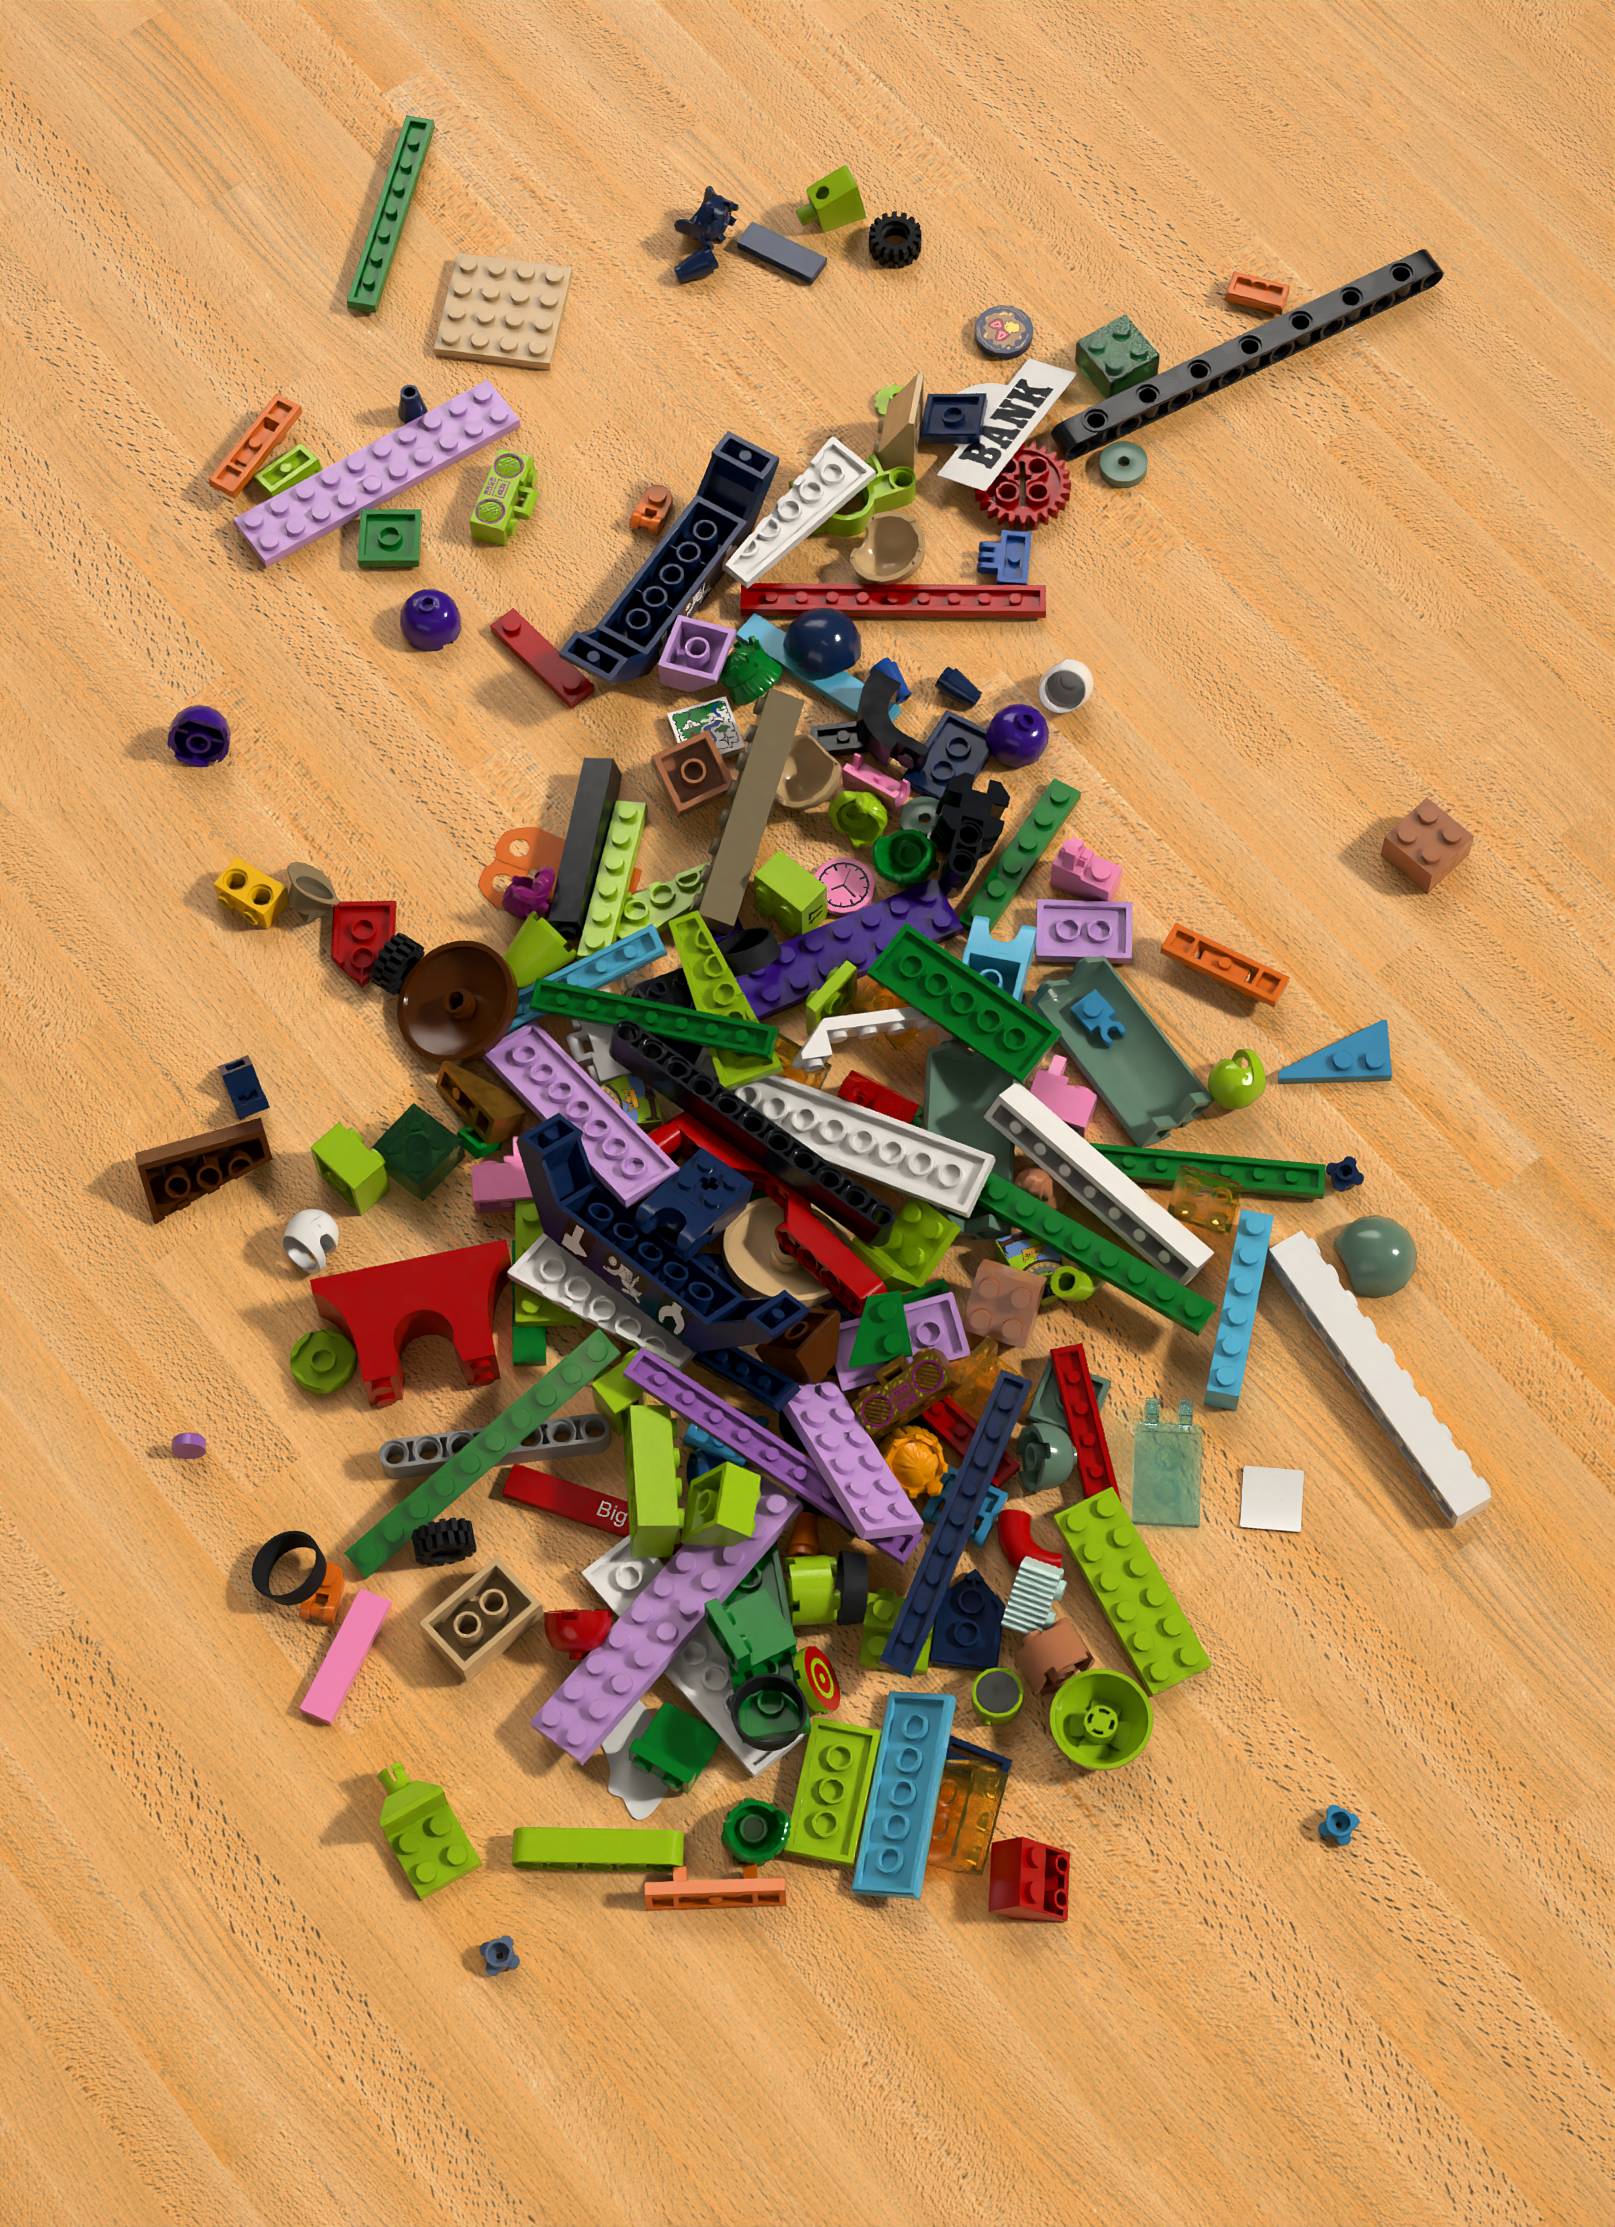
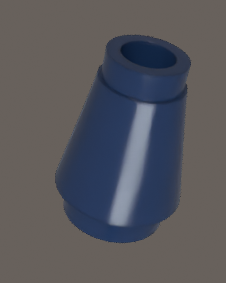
M708 246L704 249L698 248L673 269L682 284L685 281L714 274L713 270L719 268V265Z
M405 385L402 387L398 416L407 424L427 413L428 409L416 386Z
M949 666L943 671L935 684V687L940 690L939 694L969 705L972 708L983 693L957 668L952 669Z

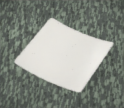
M1244 1466L1240 1526L1300 1532L1304 1471Z

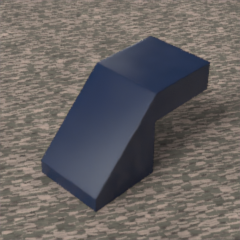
M248 1055L218 1066L239 1119L270 1108Z

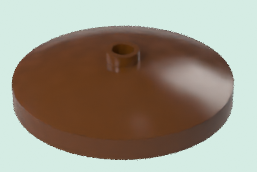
M454 941L433 949L414 965L407 975L399 994L397 1018L404 1039L418 1054L431 1062L441 1065L443 1061L461 1065L481 1058L497 1046L512 1025L518 1006V985L511 966L500 954L479 942Z

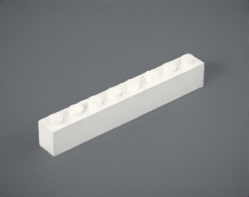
M1018 1081L1002 1092L984 1115V1118L1164 1275L1185 1286L1201 1271L1214 1254L1208 1246Z

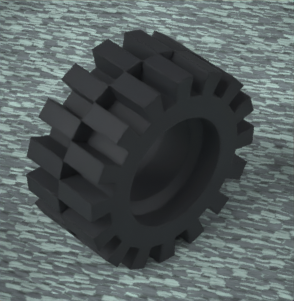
M897 211L892 212L891 217H888L887 213L882 214V220L877 217L874 220V224H871L869 232V251L872 254V258L875 261L879 259V264L882 266L887 262L888 268L893 269L894 264H898V268H904V262L908 266L912 264L913 259L917 260L919 252L921 253L922 233L919 223H915V218L912 216L907 219V213L902 212L901 217L897 216ZM892 235L904 237L906 241L899 245H892L885 242L884 239Z
M397 933L396 936L393 935L390 942L387 941L384 944L385 948L383 950L380 949L378 952L379 957L374 960L373 964L375 966L370 971L372 973L370 975L371 982L392 995L400 993L407 975L425 954L422 945L402 933Z
M444 1518L439 1519V1522L436 1523L431 1521L428 1522L427 1526H419V1529H415L412 1534L416 1561L420 1565L427 1564V1566H433L437 1564L438 1566H443L444 1563L448 1562L449 1564H454L456 1560L463 1561L465 1557H471L477 1551L472 1523L469 1520L466 1521L465 1518L458 1520L450 1518L447 1521Z

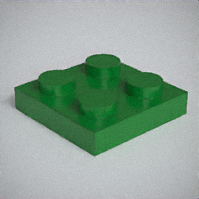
M361 509L358 547L359 567H419L422 531L421 509Z

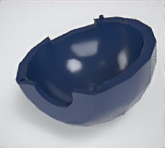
M825 607L804 611L795 618L787 629L783 647H785L788 655L798 663L799 667L811 672L825 674L842 672L854 666L860 659L862 650L861 635L852 620L843 612Z

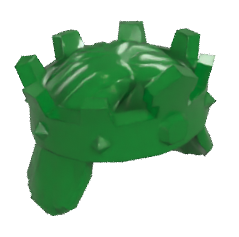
M755 636L748 638V645L744 646L740 641L733 644L735 649L727 656L718 679L729 689L734 703L738 706L747 705L757 700L758 696H763L769 688L776 684L782 675L781 665L768 656L765 652L766 650L762 648L759 639L756 640Z
M915 828L899 830L889 837L879 836L874 841L871 848L872 864L879 876L887 881L897 883L901 889H906L909 885H919L926 882L927 877L933 870L938 871L940 864L936 861L935 849H938L934 841L927 838L928 833L924 830Z
M746 1797L739 1801V1805L733 1808L732 1811H728L724 1817L725 1822L723 1823L721 1841L722 1844H726L733 1854L732 1859L737 1863L744 1861L755 1863L757 1867L764 1866L767 1861L773 1859L774 1855H780L788 1843L791 1828L790 1818L784 1810L773 1807V1803L769 1804L765 1801Z

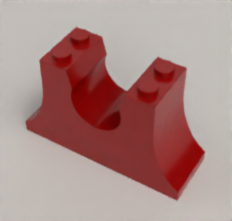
M506 1239L310 1280L320 1317L327 1319L340 1328L352 1342L358 1353L362 1379L370 1406L387 1407L403 1399L405 1377L400 1363L401 1356L411 1341L424 1335H438L453 1343L459 1368L468 1386L474 1384L476 1386H487L492 1384L494 1380L501 1379L493 1340V1320L498 1299L504 1287L511 1280L507 1276V1271L512 1265Z

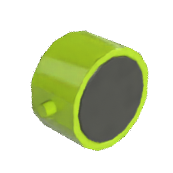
M1001 1667L987 1669L978 1675L973 1683L971 1702L976 1715L984 1721L983 1724L990 1726V1724L996 1726L1008 1724L1017 1717L1023 1702L1024 1691L1021 1681L1008 1667L1004 1669Z

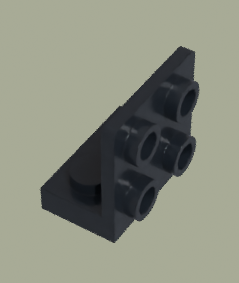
M683 967L636 984L631 995L634 998L696 1010ZM656 1037L671 1049L676 1042L675 1040Z

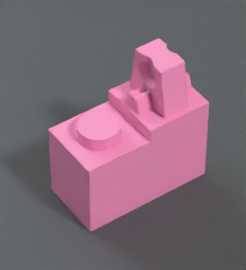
M1072 836L1070 841L1065 839L1052 863L1050 885L1086 901H1112L1121 885L1123 867L1094 855V851L1084 847V841Z
M1054 1055L1049 1070H1037L1029 1092L1084 1139L1096 1109L1097 1094L1092 1093L1091 1090L1083 1086L1073 1087L1068 1085L1069 1077L1063 1076L1067 1058Z
M519 1136L513 1137V1155H506L504 1163L484 1161L479 1165H471L473 1203L476 1214L515 1211V1201L534 1200L516 1143Z

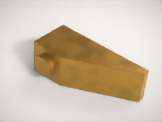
M449 1061L442 1062L436 1088L487 1145L520 1136L526 1111L508 1092Z

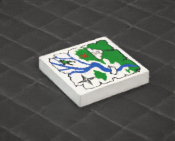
M726 696L667 713V719L677 744L709 730L722 759L738 755L741 751L745 752L744 743Z

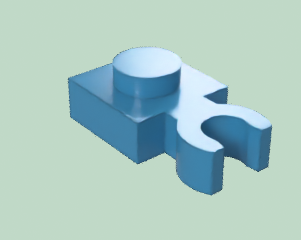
M1096 989L1070 1008L1071 1014L1090 1035L1098 1030L1101 1032V1040L1105 1046L1109 1048L1113 1046L1112 1039L1108 1036L1112 1031L1118 1032L1122 1038L1126 1036L1124 1026L1118 1021H1111L1116 1017V1011Z

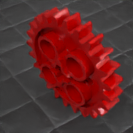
M1032 442L1029 448L1025 447L1023 443L986 491L973 488V491H975V501H980V511L987 510L988 519L995 516L998 517L997 525L999 526L1004 521H1008L1009 529H1012L1015 523L1020 525L1022 531L1025 530L1028 523L1031 524L1033 529H1037V521L1048 525L1049 516L1057 519L1058 511L1065 510L1066 501L1070 499V471L1064 469V460L1057 461V452L1047 455L1046 445L1037 450L1036 442ZM1020 464L1025 466L1024 507L1020 506Z

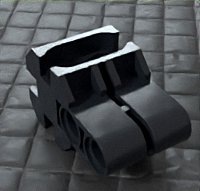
M964 772L949 780L937 804L935 814L940 816L935 825L932 826L930 839L936 843L937 850L943 853L937 882L947 898H955L962 894L975 871L978 860L990 854L1003 831L1005 821L1000 820V817L1005 808H1008L1010 796L1001 782L990 779L987 793L972 789L975 775Z

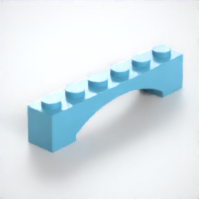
M1241 1209L1206 1388L1205 1405L1237 1410L1274 1215Z

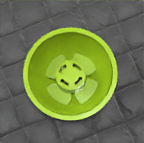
M1091 1669L1074 1675L1057 1691L1050 1709V1727L1057 1746L1072 1762L1090 1770L1109 1771L1129 1764L1142 1753L1152 1734L1153 1711L1146 1693L1133 1679L1123 1673L1110 1669ZM1095 1730L1096 1732L1102 1733L1103 1735L1096 1734L1093 1731Z

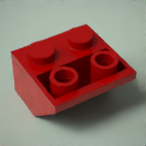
M1023 1836L992 1842L988 1912L1016 1920L1068 1921L1070 1852Z

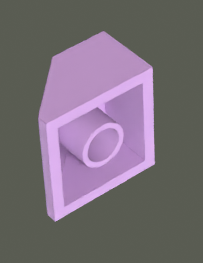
M678 615L658 663L661 685L692 692L717 684L734 641L736 629Z

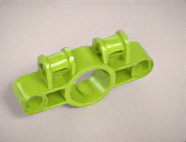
M869 455V459L864 460V462L876 471V478L856 494L862 498L864 508L851 515L834 513L808 537L826 531L841 537L855 536L866 530L865 526L872 515L891 511L912 503L916 496V475L914 471L909 467L901 466L883 472L876 455ZM795 480L789 481V489L793 487Z

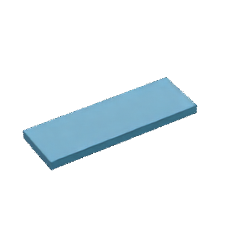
M889 1691L851 1890L856 1895L920 1900L956 1705V1698L951 1694Z

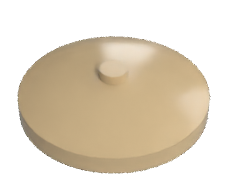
M770 1197L760 1198L748 1203L747 1208L725 1228L721 1246L725 1269L736 1285L751 1297L776 1296L783 1290H786L806 1307H812L834 1296L779 1244L775 1236V1228L784 1222V1210ZM811 1203V1214L853 1253L851 1239L846 1229Z

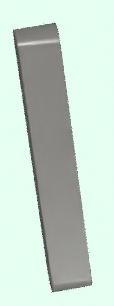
M600 1414L547 1419L527 1437L537 1439L533 1446L525 1447L520 1443L494 1467L604 1452L611 1444L612 1437L609 1422ZM485 1428L386 1441L379 1450L383 1471L392 1479L433 1475L455 1455L454 1452L457 1448L466 1446ZM593 1429H600L604 1432L598 1438L588 1436V1433ZM561 1433L571 1436L566 1442L554 1440ZM433 1450L437 1452L436 1456L432 1459L425 1460L421 1458L422 1454L426 1451ZM393 1455L404 1456L402 1461L397 1464L387 1462Z

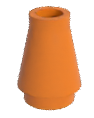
M801 1512L797 1516L796 1524L786 1549L789 1557L820 1555L816 1524L817 1516L815 1514Z

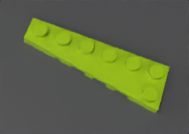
M697 910L668 921L696 1010L759 1023L699 911ZM709 1048L719 1082L728 1090L739 1088L784 1071L783 1065L775 1051L773 1052L772 1060Z

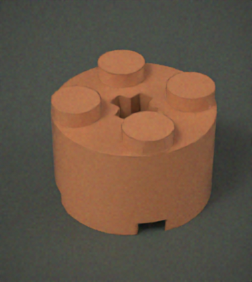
M1067 1617L1059 1619L1051 1625L1050 1629L1043 1633L1035 1630L1022 1639L1024 1646L1013 1655L1016 1664L1037 1696L1039 1692L1042 1696L1057 1692L1078 1670L1081 1672L1087 1671L1095 1662L1083 1639Z

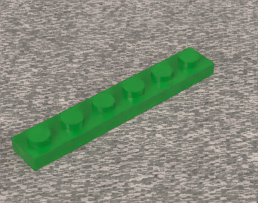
M1055 778L1052 780L960 917L959 921L964 929L970 932L974 916L978 915L990 919L989 932L991 933L1081 798L1080 791Z

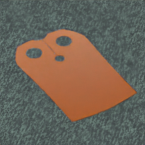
M523 827L505 831L494 848L496 851L495 860L489 866H485L481 874L478 886L482 894L494 907L504 910L501 902L505 891L501 892L493 888V878L499 874H506L511 880L515 875L529 877L528 872L531 869L540 870L542 867L548 866L553 868L555 872V881L549 895V899L552 900L566 840L536 827ZM517 839L527 841L530 847L528 853L520 857L514 856L509 849L513 841ZM635 867L628 889L631 895L635 894L642 873L641 869Z

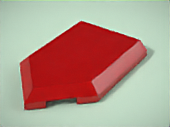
M340 901L337 906H333L331 960L361 987L371 980L370 975L372 973L370 971L375 966L373 962L379 957L378 952L380 949L383 950L385 948L384 944L387 941L390 942L393 935L396 936V901Z

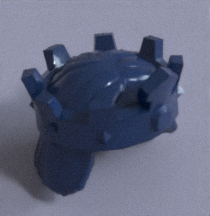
M708 186L705 189L704 199L699 210L690 220H677L674 224L675 230L681 234L692 236L704 248L709 246L713 250L714 245L712 242L717 240L722 243L726 239L723 233L728 225L734 226L737 219L732 217L731 213L732 211H738L739 206L733 203L734 201L717 195L713 187Z

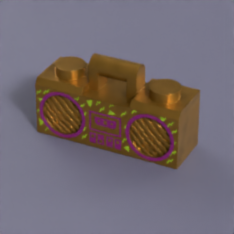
M924 1348L913 1355V1362L910 1364L905 1356L900 1354L874 1372L880 1385H870L862 1389L858 1393L859 1399L852 1403L854 1410L871 1437L882 1441L893 1430L901 1428L963 1386L942 1351L936 1348L931 1350L930 1348ZM903 1370L901 1374L893 1378L891 1381L888 1380L890 1377H892L899 1371Z

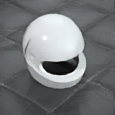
M1064 659V661L1055 664L1044 673L1039 682L1038 694L1042 704L1055 713H1067L1083 706L1089 700L1093 691L1094 680L1092 673L1085 664L1074 659Z
M306 1209L296 1213L288 1222L282 1236V1246L287 1255L300 1268L308 1273L317 1274L326 1266L325 1253H332L337 1248L339 1229L333 1217L325 1211ZM309 1253L312 1254V1256L315 1259V1262L310 1260Z

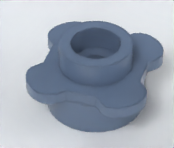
M505 1935L500 1939L492 1940L490 1943L485 1942L481 1945L480 1954L486 1959V1971L489 1975L497 1976L502 1970L507 1968L513 1970L519 1966L520 1959L514 1954L512 1948L514 1941L510 1936ZM498 1953L503 1954L501 1959L496 1957Z

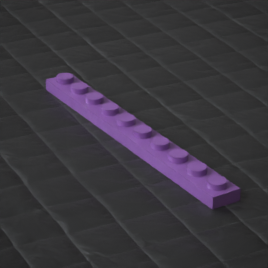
M643 1346L624 1370V1378L858 1535L814 1461ZM916 1533L868 1539L865 1541L903 1566L921 1541L923 1535Z

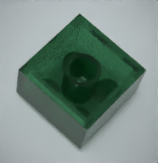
M1126 314L1083 337L1076 343L1075 363L1105 399L1158 375L1160 354Z
M415 1103L370 1148V1150L372 1148L377 1150L386 1162L384 1168L389 1176L422 1202L466 1156L462 1139Z

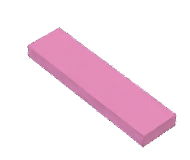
M360 1588L299 1708L302 1713L329 1725L333 1724L392 1606L390 1600Z

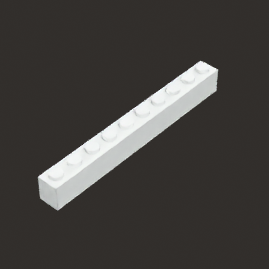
M1301 1230L1270 1248L1266 1260L1267 1264L1452 1527L1455 1528L1487 1509L1491 1499L1489 1485L1482 1477L1478 1478L1471 1469L1472 1464L1467 1454L1463 1450H1458L1451 1441L1452 1435L1450 1430L1444 1423L1439 1424L1432 1414L1433 1408L1425 1396L1420 1397L1414 1389V1381L1411 1375L1405 1369L1401 1370L1397 1365L1393 1350L1387 1343L1380 1341L1371 1319L1367 1316L1363 1317L1358 1310V1303L1354 1295L1349 1290L1345 1291L1338 1282L1339 1276L1335 1268L1331 1264L1326 1265L1320 1256L1321 1252L1317 1243L1312 1238L1308 1239Z

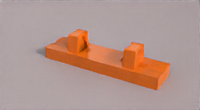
M275 394L208 479L210 487L235 499L242 489L250 484L252 476L274 448L280 445L286 438V433L302 414L301 406ZM237 463L244 466L245 469L239 467Z
M1176 922L1161 946V954L1275 1008L1289 983V976ZM1249 973H1251L1248 983L1245 982V980H1246V978L1248 977Z
M743 1864V1879L688 1881L687 1867L685 1866L673 1867V1881L644 1882L646 1911L787 1906L785 1877L758 1878L757 1864Z

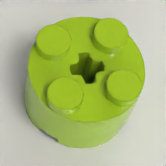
M827 1555L785 1558L784 1572H790V1578H787L784 1584L792 1626L830 1624L833 1621H837V1610L841 1608L839 1589H833V1577H837L836 1558L828 1557Z

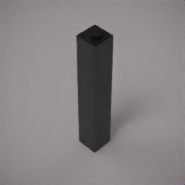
M584 758L548 917L549 924L564 939L581 937L622 778V773L614 758Z

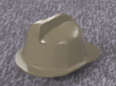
M293 862L287 867L291 881L288 902L299 912L305 923L312 922L314 918H322L332 906H337L340 903L331 881L323 872L302 862Z

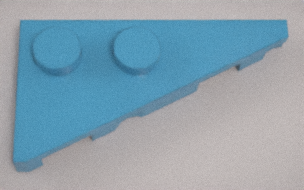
M1381 1020L1278 1071V1084L1391 1081L1392 1070L1387 1020Z

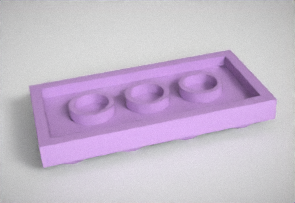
M953 1291L904 1305L913 1355L924 1348H930V1350L936 1348L945 1354L949 1363L971 1357ZM861 1318L840 1323L835 1367L843 1393L878 1384L879 1381L874 1372L890 1362L885 1361L849 1368V1360ZM906 1357L909 1364L913 1362L912 1357ZM903 1370L899 1371L898 1373L890 1377L888 1380H892L893 1378L901 1374Z

